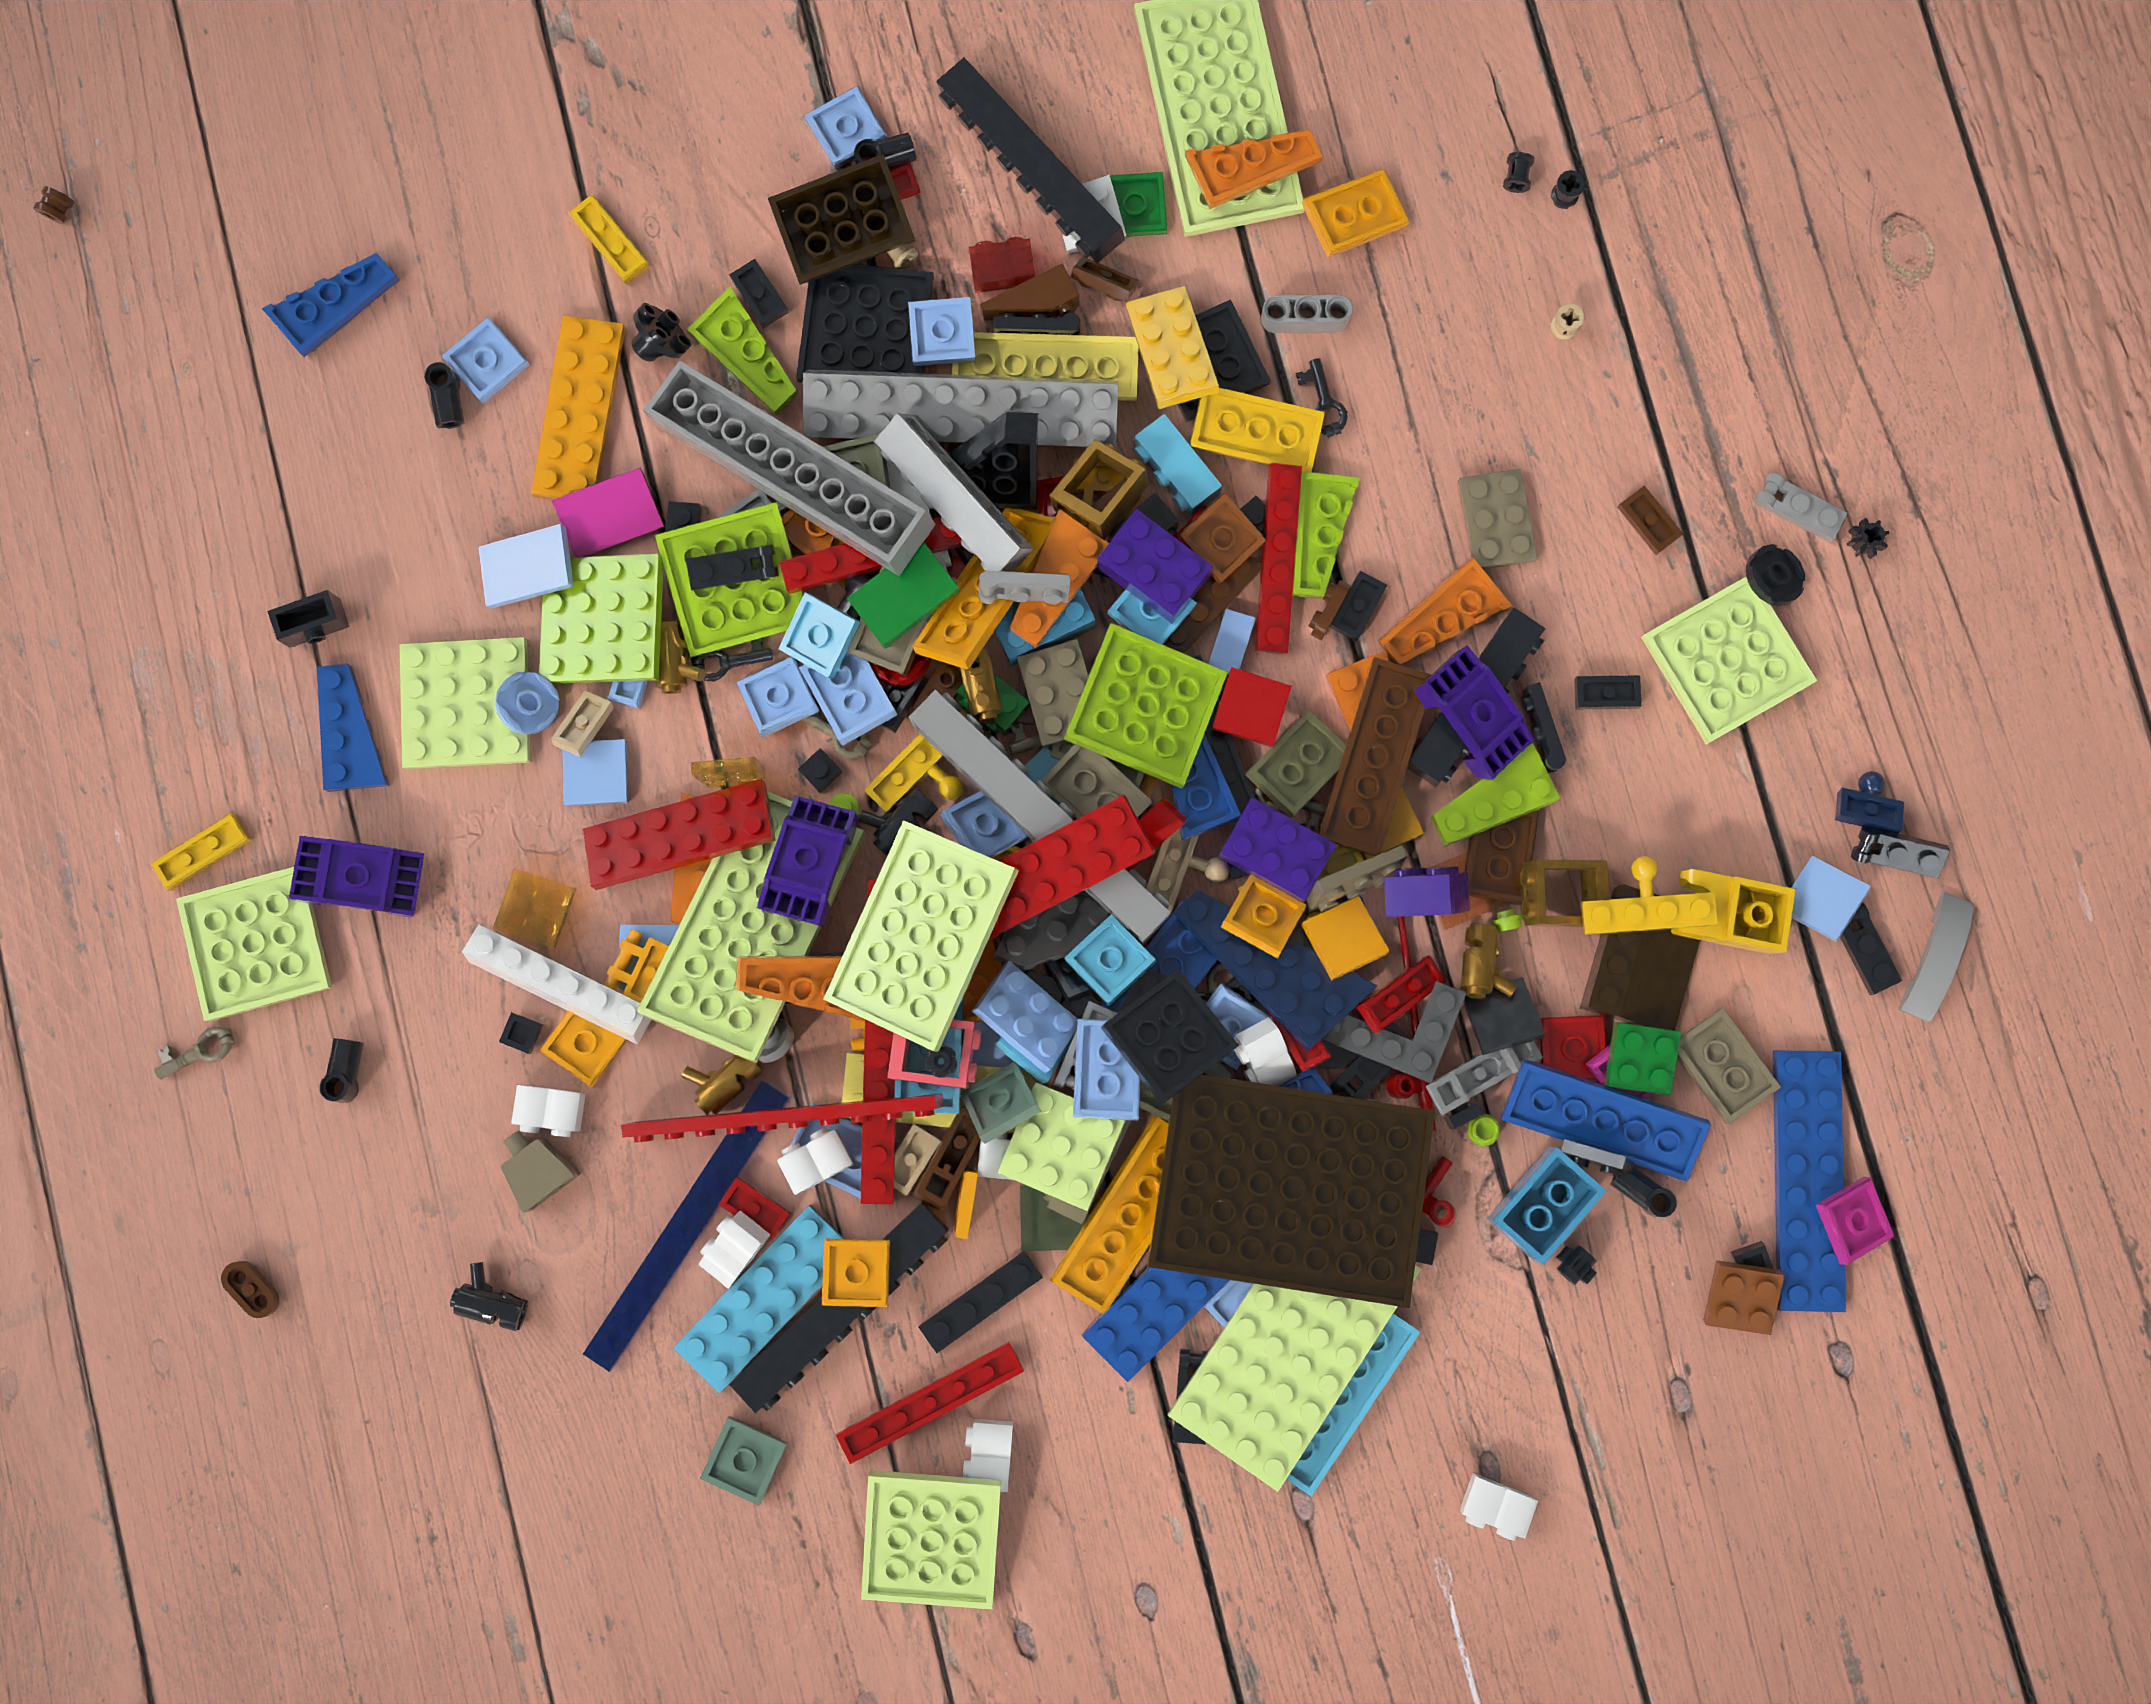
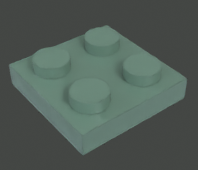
M1015 1062L961 1092L962 1100L984 1144L1041 1112L1021 1068Z
M728 1416L700 1479L759 1506L788 1442Z

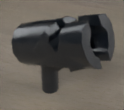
M917 788L895 804L897 808L892 813L888 812L883 816H879L862 810L859 815L858 822L878 828L873 833L877 838L873 844L886 856L889 854L903 820L920 827L915 816L929 820L938 810L937 806Z
M483 1262L471 1263L472 1285L464 1283L461 1288H455L451 1296L450 1307L454 1308V1314L489 1325L500 1319V1327L513 1331L520 1330L526 1316L528 1300L521 1299L502 1289L500 1293L493 1291L492 1286L485 1283Z

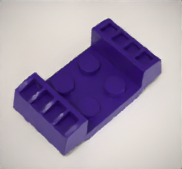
M1468 645L1455 652L1414 690L1425 708L1439 707L1471 751L1463 761L1478 778L1493 780L1534 741L1533 736L1524 723L1522 713L1490 668L1478 659Z
M795 795L788 815L784 819L767 868L757 909L824 927L831 908L827 899L845 845L852 844L857 828L856 811Z
M299 836L288 899L321 905L322 903L386 912L389 915L412 918L415 913L424 853L334 839Z

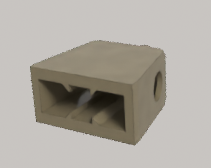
M517 1131L504 1140V1144L513 1157L503 1163L501 1169L523 1213L534 1210L581 1175L545 1138H538L529 1144L523 1134Z

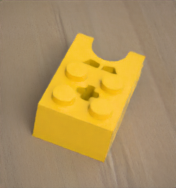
M1702 870L1680 871V886L1691 889L1695 893L1715 892L1718 925L1671 929L1672 934L1766 954L1787 952L1796 889Z

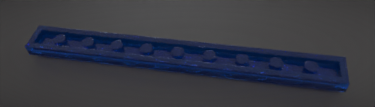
M762 1080L741 1112L784 1108L790 1097ZM746 1126V1132L726 1134L583 1352L584 1356L608 1372L613 1370L718 1209L719 1202L735 1178L739 1177L768 1131H758L757 1126Z

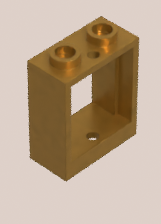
M1094 439L1050 494L1053 509L1057 513L1061 509L1105 541L1149 485L1146 468L1137 459H1128L1121 455L1113 445L1109 443L1104 445ZM1099 461L1128 477L1127 481L1102 512L1073 496V493Z
M1536 859L1523 862L1520 882L1524 891L1521 913L1525 926L1583 927L1582 916H1546L1545 870H1581L1582 902L1609 900L1607 860Z

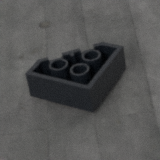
M1006 412L949 453L950 457L997 508L1035 510L1037 508L1039 413Z

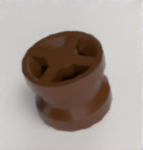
M44 186L41 191L43 197L41 201L35 203L33 209L52 221L64 224L66 221L65 213L67 209L72 208L74 201L67 195L51 187Z

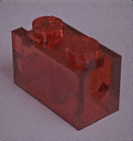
M1011 237L1005 242L981 241L976 243L975 246H969L975 293L1010 289L1035 277L1030 238Z

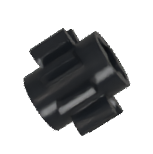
M1864 518L1859 522V527L1853 526L1848 530L1853 536L1851 541L1847 543V546H1852L1856 551V557L1867 553L1868 558L1872 559L1877 555V550L1883 551L1888 547L1883 541L1885 536L1889 534V531H1884L1883 527L1880 526V520L1869 524L1868 519Z
M1577 1245L1574 1250L1565 1246L1556 1256L1561 1262L1556 1268L1557 1271L1573 1285H1576L1580 1280L1588 1284L1597 1274L1592 1268L1597 1262L1596 1259L1580 1245Z

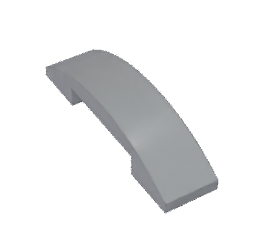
M1945 892L1941 893L1931 919L1934 926L1915 978L1914 980H1909L1898 1010L1931 1022L1948 991L1964 951L1972 921L1973 903Z
M1534 1041L1486 1055L1481 1053L1431 1082L1426 1088L1440 1114L1444 1115L1467 1102L1471 1097L1506 1077L1517 1073L1523 1058L1537 1062L1543 1056Z

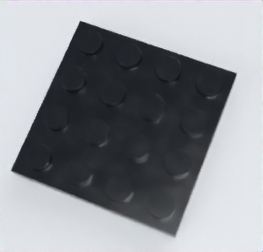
M854 264L809 281L796 375L797 382L803 383V373L807 370L923 374V366L913 365L908 302L931 300L934 282L933 272Z

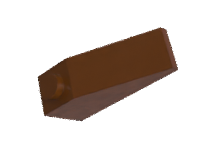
M1062 263L981 303L980 310L984 321L993 320V316H1000L1003 313H1014L1019 317L1045 314L1050 318H1057L1059 316L1063 318L1065 314L1074 313L1077 310V307L1080 306L1079 293Z
M963 1106L960 1107V1114L955 1115L911 1196L937 1210L945 1208L980 1141L967 1109Z

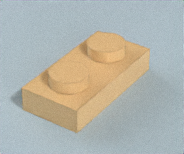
M584 690L551 738L553 745L581 757L614 709L611 701Z
M913 1124L895 1153L894 1188L906 1196L941 1142L939 1138L916 1124Z

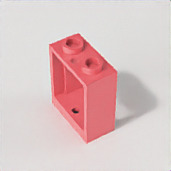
M952 1020L949 1029L965 1030L959 1078H938L934 1075L906 1072L910 1040L894 1033L888 1078L969 1089V1082L975 1083L977 1063H972L974 1050H979L982 1032L976 1030L977 1024L975 1022Z

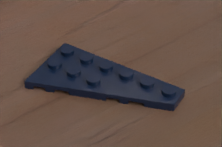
M1199 890L1194 892L1173 913L1308 1052L1378 986L1353 972H1349L1331 981L1317 953L1291 939L1287 940L1278 958L1270 955L1223 929L1221 925L1231 907Z

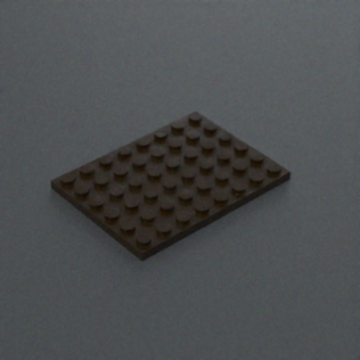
M1202 1074L1172 1097L1147 1267L1410 1308L1435 1111Z

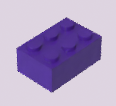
M1137 509L1097 558V568L1171 624L1175 622L1210 577L1213 568L1210 563Z
M1251 797L1218 858L1304 902L1336 844Z
M1458 866L1393 870L1394 876L1384 877L1386 917L1452 915L1470 911L1468 872L1459 873Z

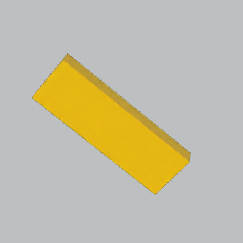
M593 194L568 212L626 285L650 267L647 260Z
M230 813L150 864L165 889L171 891L251 841V838L237 815Z

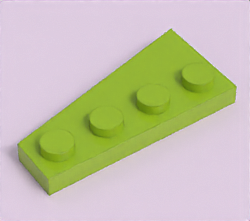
M731 286L687 329L694 339L776 416L798 394Z
M1302 471L1292 596L1322 599L1325 596L1336 560L1335 555L1342 540L1343 529L1353 504L1352 499L1358 487L1360 477Z
M1531 743L1493 780L1482 779L1431 817V821L1445 847L1559 801L1560 796L1534 744Z

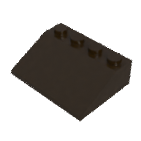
M884 154L768 198L800 285L916 241Z
M1625 884L1614 887L1611 899L1639 898L1640 889ZM1671 929L1601 934L1579 1009L1605 1015V1017L1625 1023L1675 1030L1700 940L1672 934Z

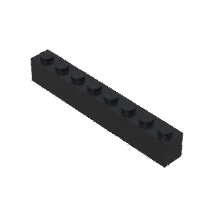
M965 57L936 81L941 92L938 97L945 107L949 110L954 108L959 113L957 117L968 131L973 128L978 134L977 140L987 152L992 149L998 156L996 160L1003 170L1007 173L1012 171L1018 177L1016 182L1026 194L1032 192L1037 198L1035 202L1045 215L1051 213L1057 220L1055 224L1064 236L1071 235L1077 241L1075 246L1086 259L1091 256L1098 264L1125 240L1121 225Z
M924 1202L920 1203L882 1239L890 1240L889 1296L901 1285L897 1279L904 1272L911 1276L924 1263L920 1258L929 1249L935 1253L948 1241L944 1235L949 1229ZM821 1297L729 1385L754 1413L758 1412L762 1407L768 1411L781 1399L777 1393L786 1384L791 1389L805 1376L801 1370L809 1362L816 1366L829 1353L825 1347L835 1339L840 1343L853 1331L849 1325L857 1317L863 1321L877 1307L822 1305Z

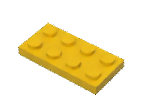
M1185 286L1125 302L1158 409L1219 392V385Z
M1219 388L1218 393L1200 397L1190 446L1195 449L1264 465L1271 463L1302 466V471L1312 472L1325 412Z

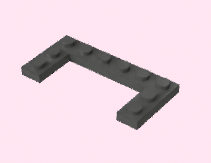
M1295 926L1289 939L1311 949L1312 944L1304 929ZM1436 981L1413 1041L1384 1029L1373 1033L1366 1022L1349 1015L1322 1040L1431 1083L1466 993ZM1255 998L1253 1004L1261 1008L1268 1014H1270L1268 1010Z

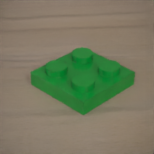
M1615 1021L1604 1085L1671 1096L1681 1032Z

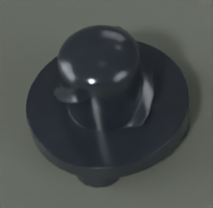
M643 303L635 311L633 319L639 333L634 337L631 344L634 352L641 359L653 362L658 357L664 355L670 358H680L691 347L690 340L678 325L680 323L679 317L672 310L666 309L663 311L648 303Z

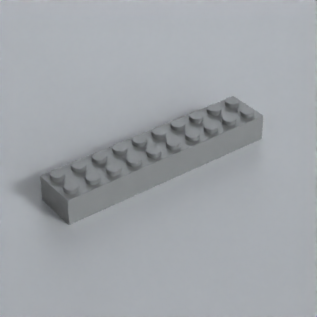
M680 360L643 410L664 431L898 576L901 575L935 526L928 512L922 507Z
M807 370L803 373V436L858 439L880 434L897 413L913 415L937 442H966L1004 413L1022 412L1039 413L1038 445L1089 447L1093 440L1096 439L1104 445L1109 443L1116 448L1118 380Z
M934 690L908 717L914 729L1033 842L1076 820L1074 812L1063 802L1058 806L1051 800L1053 798L1052 792L1040 780L1033 783L1028 778L1030 776L1028 774L1029 770L1018 759L1015 758L1011 762L1006 757L1005 747L996 738L991 736L987 739L983 735L982 726L970 714L964 717L960 713L959 704L947 692L941 695ZM1124 869L1085 889L1094 900L1110 915L1112 914L1142 945L1169 918L1171 913L1168 910L1170 905L1168 901L1157 891L1152 895L1144 888L1146 881L1134 869L1130 872Z

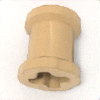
M908 244L887 252L895 262L894 267L898 269H905L910 266L919 254L915 248L911 249Z
M1565 304L1560 307L1550 325V331L1556 339L1568 341L1577 334L1584 321L1582 309L1575 304Z

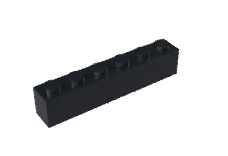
M1515 607L1506 616L1478 657L1483 664L1490 668L1507 694L1510 691L1505 687L1511 678L1517 681L1527 667L1523 663L1524 659L1529 653L1534 656L1544 642V639L1540 636L1546 629ZM1442 711L1410 756L1407 766L1409 770L1434 787L1441 781L1447 783L1457 769L1453 765L1457 757L1460 755L1464 758L1470 751Z

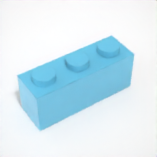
M1165 414L1135 436V448L1133 450L1143 464L1147 462L1154 469V478L1161 487L1167 486L1174 494L1172 500L1182 512L1186 510L1190 516H1193L1203 505L1206 506L1221 494L1222 485Z

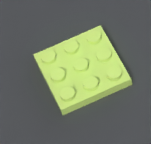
M1035 1082L1032 1093L1041 1112L1017 1125L997 1173L1088 1211L1126 1120L1073 1117L1074 1098Z

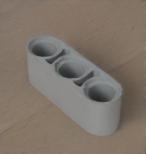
M1275 295L1268 298L1264 303L1261 324L1265 330L1272 333H1337L1343 331L1348 326L1353 306L1351 301L1342 295ZM1337 309L1342 311L1345 316L1343 318H1335L1331 315L1330 311ZM1278 310L1283 314V317L1275 319L1268 312ZM1301 310H1309L1313 313L1314 317L1309 319L1303 318L1299 312Z

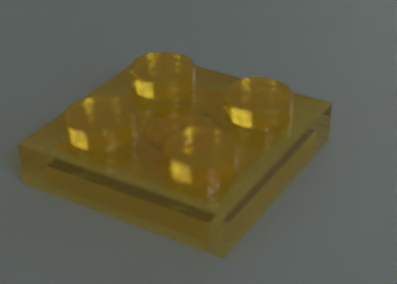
M756 757L691 762L692 776L702 784H707V788H722L726 786V782L738 781V785L757 779H765V767Z
M514 868L493 929L556 949L576 888Z

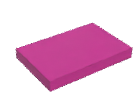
M641 467L552 500L561 524L566 527L567 539L575 558L585 557L664 527Z

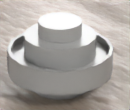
M778 1017L758 1061L767 1063L780 1059L792 1046L794 1030L785 1019Z

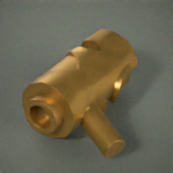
M677 621L661 622L659 680H655V687L662 689L663 694L681 693V688L687 686V678L703 681L706 675L704 669L688 664L686 641L681 624H677Z
M983 648L978 655L980 666L977 668L970 667L969 670L960 667L971 716L978 719L979 723H989L997 720V715L1003 710L989 650Z
M1472 923L1470 928L1466 927L1464 944L1470 948L1462 954L1463 965L1460 989L1465 991L1466 996L1471 998H1485L1486 994L1492 993L1493 987L1510 997L1517 987L1499 975V968L1495 965L1496 958H1499V930L1492 925Z
M734 1054L720 1063L722 1067L717 1072L710 1071L704 1074L686 1066L682 1078L701 1086L695 1091L698 1097L695 1100L697 1106L707 1115L711 1111L714 1114H718L745 1089L741 1075L752 1081L764 1071L758 1061L754 1063Z

